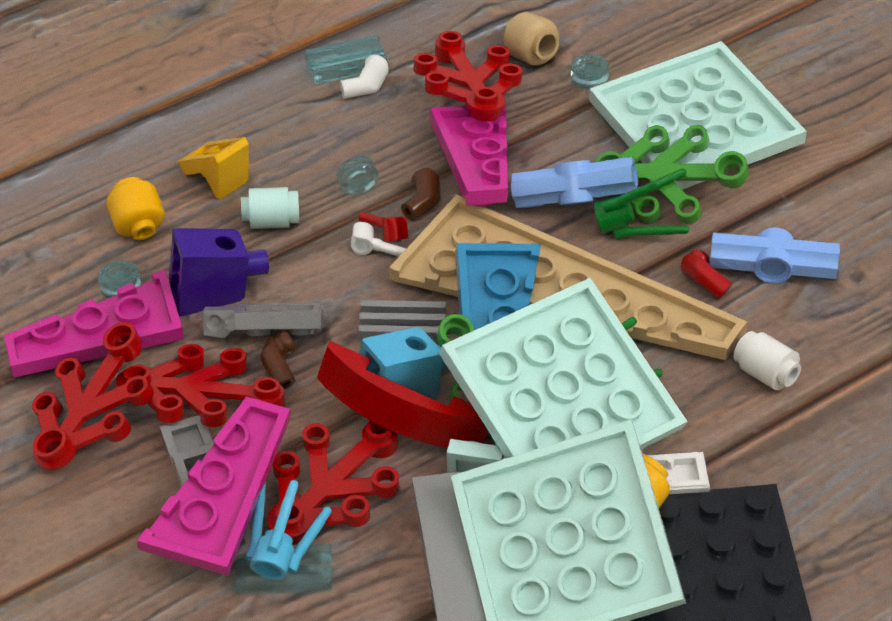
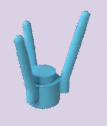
M291 480L274 530H268L265 536H262L266 481L253 512L251 542L246 559L251 561V570L268 579L282 580L286 577L287 572L291 574L297 572L301 558L332 512L330 507L323 508L294 549L292 546L293 539L284 531L299 485L296 480Z

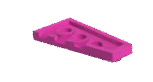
M163 269L152 274V281L135 287L132 282L117 288L116 296L96 303L94 299L77 305L78 309L68 316L61 318L55 314L4 335L13 378L54 369L60 361L69 357L76 358L80 363L106 357L109 352L103 344V336L111 326L120 322H129L135 327L142 338V348L184 339L181 321L166 270Z

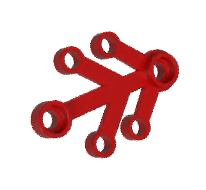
M455 31L440 33L439 38L435 41V55L419 53L414 56L413 70L416 74L425 76V91L427 93L442 95L466 103L470 116L480 121L498 119L501 111L505 108V98L503 96L512 87L519 86L522 81V68L516 64H509L510 50L501 45L490 46L487 49L486 61L475 70L465 55V41L462 39V35ZM437 60L453 64L456 70L437 65ZM499 70L498 81L491 87H486L484 83ZM448 82L467 87V89L449 85Z
M120 322L114 324L105 332L103 344L109 353L84 391L81 382L84 380L86 372L80 362L74 357H69L58 363L55 368V374L62 383L69 411L61 426H59L57 418L62 413L63 406L54 393L43 392L33 400L32 410L39 418L42 431L33 442V456L36 463L42 469L53 471L66 466L74 458L78 449L105 437L111 442H119L125 439L131 431V424L120 411L109 412L100 422L83 429L80 428L86 420L128 401L133 406H142L152 399L154 390L148 380L141 375L131 377L124 385L104 393L122 364L133 361L141 353L142 338L131 323Z
M187 344L178 349V358L151 369L144 365H133L126 368L116 377L117 388L124 385L131 377L144 376L154 390V395L147 404L156 412L157 419L164 423H174L183 418L184 401L200 416V421L204 426L220 427L227 422L226 403L220 399H208L207 397L244 400L247 396L285 407V390L275 378L263 377L256 380L253 385L215 382L227 376L239 375L246 371V353L239 348L224 350L220 354L219 363L201 369L204 366L203 348L196 344ZM184 371H196L181 378H171ZM163 393H172L176 395H164Z
M369 421L362 430V440L328 471L326 450L330 446L329 429L320 423L306 426L302 432L303 446L309 453L311 488L299 499L296 492L289 519H294L288 520L284 533L293 539L292 544L299 543L323 510V508L318 507L325 500L345 498L342 502V507H330L332 512L324 526L347 524L352 527H360L366 524L370 519V506L368 500L363 496L377 495L382 498H389L396 495L400 488L399 474L394 468L383 466L377 468L372 473V477L348 478L370 457L387 458L393 455L398 449V434ZM313 437H321V438H322V439H320V440H311V438H313ZM292 451L277 453L272 463L273 474L279 483L280 502L273 506L268 513L267 524L269 530H274L290 481L295 480L300 475L299 457ZM285 464L292 465L290 468H281ZM383 480H390V481H392V482L389 483V484H381V483H379V482H381V481H383ZM352 509H361V510H362V511L359 512V513H351V512H349V511L352 510Z

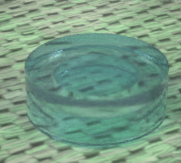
M594 54L579 56L572 62L571 80L576 86L583 89H590L607 83L609 80V63L603 57Z
M357 156L342 163L336 172V177L344 192L358 194L372 188L378 180L379 173L371 158Z
M129 261L111 262L105 265L98 274L100 291L108 299L117 295V288L133 282L135 287L142 285L139 268Z

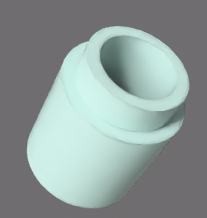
M288 187L249 188V197H241L242 221H250V229L289 228V224L299 223L298 191H288Z

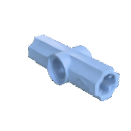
M632 157L590 163V160L559 163L554 165L555 168L513 173L511 181L512 198L516 208L540 207L559 203V206L594 202L595 198L623 195L638 188L637 168Z
M781 228L765 229L758 236L713 232L710 265L713 268L752 271L755 272L758 279L771 284L782 283L789 279L791 275L837 279L840 244L794 240L788 231Z

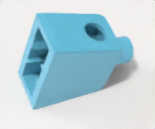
M415 327L371 336L361 341L360 354L371 359L368 371L433 400L438 395L441 372L448 370V367L439 355L440 345H437L421 328Z

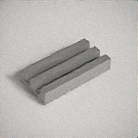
M361 300L360 325L358 328L359 341L371 336L418 327L423 329L435 343H438L437 331L441 321L446 317V301Z

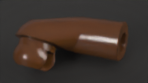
M430 168L420 169L412 175L411 182L416 183L414 189L417 194L401 206L403 214L410 221L416 220L438 204L441 199L439 176Z
M287 331L280 332L276 337L271 335L267 338L261 352V362L269 377L277 379L284 389L289 388L296 381L286 363V355L295 352L297 346Z

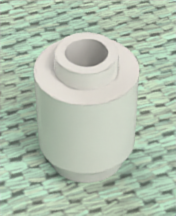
M747 332L739 340L734 350V360L739 363L740 369L774 390L791 386L800 375L799 353L764 332Z

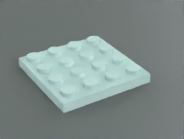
M722 41L589 89V101L629 148L644 136L645 131L649 127L654 125L663 126L667 130L670 139L669 147L682 138L685 130L690 126H703L707 130L710 140L708 148L700 153L690 152L677 163H715L721 154L735 151L741 153L746 158L747 165L804 144L807 131ZM656 136L652 138L651 142H659L663 137ZM695 136L690 141L698 142L703 137ZM650 151L640 161L642 163H650L661 153ZM704 181L674 182L683 190Z
M591 278L445 343L439 351V355L505 458L628 420H632L642 450L682 430L688 422Z
M632 420L451 476L487 621H630L686 604Z

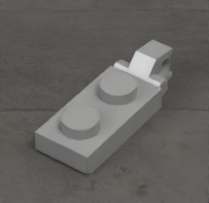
M321 302L238 303L237 306L205 307L203 310L204 335L226 338L234 330H245L246 334L250 336L271 334V329H288L291 335H309L314 333V329H321L324 320Z

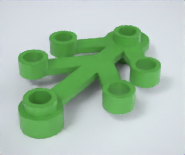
M660 125L651 126L645 131L644 136L622 154L613 151L605 152L595 161L601 162L632 157L637 168L638 181L652 182L683 168L686 169L687 174L675 181H719L725 187L738 188L746 182L749 176L746 158L741 153L735 151L721 154L715 163H677L690 152L700 153L708 148L710 140L707 130L700 125H693L687 128L683 137L670 147L667 130ZM656 136L663 137L659 142H651L652 138ZM695 136L703 137L698 142L690 141ZM650 151L661 153L650 163H637ZM731 171H739L734 176H726ZM674 181L657 189L675 207L678 219L682 223L692 224L700 219L702 210L697 198L687 195ZM643 195L630 201L635 207L636 214L641 222L650 224L660 218L661 208L655 197ZM647 206L654 207V209L649 213L642 212V210ZM687 206L695 207L690 213L682 212Z

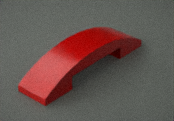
M332 341L327 345L317 379L338 400L361 416L397 434L435 446L448 448L450 439L484 443L488 430L470 402L453 396L449 406L368 371L370 358Z

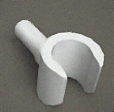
M357 222L353 225L351 248L355 254L366 255L375 250L399 257L406 250V248L374 238V228L369 223Z

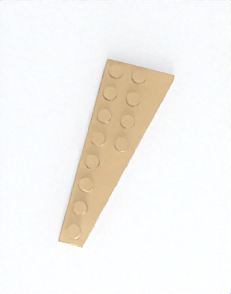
M457 194L389 267L390 279L395 282L458 297L455 259L457 243L541 244L529 305L591 278L621 323L631 317L636 318L637 323L626 330L633 339L727 360L747 330V321L489 208L476 205L467 206L464 198Z

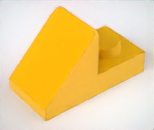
M245 137L207 142L177 162L184 175L200 173L202 177H205L216 198L222 199L248 181L249 143Z

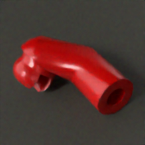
M696 249L686 254L681 262V269L684 275L700 284L718 300L721 299L732 286V283L709 265V257L704 251Z

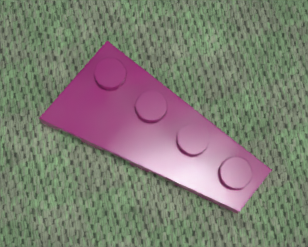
M506 102L500 117L493 121L474 119L470 116L466 105L430 108L431 126L467 206H489L492 203L507 202Z
M246 396L214 438V445L202 461L198 459L188 472L186 482L175 496L171 495L160 509L161 514L151 528H146L137 539L138 550L228 576L289 423L290 409Z

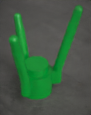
M682 168L671 174L669 173L621 196L596 202L594 204L595 213L603 234L614 231L616 240L628 236L687 234L689 232L688 226H628V222L635 221L630 201L687 174L686 169Z

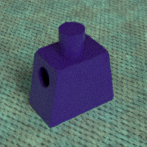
M172 229L169 284L179 317L201 312L205 307H219L240 302L245 298L247 277L264 275L269 272V260L266 250L247 251L239 231L235 229Z

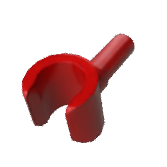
M365 212L359 214L358 219L360 222L383 228L384 241L409 238L406 217L385 218Z

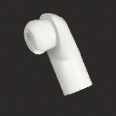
M371 55L365 60V66L359 77L340 80L343 99L378 92L388 75L389 66L387 61L379 55Z

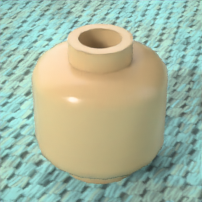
M525 11L514 16L506 26L504 46L510 50V55L513 58L529 65L539 66L549 61L557 52L559 47V31L550 19Z

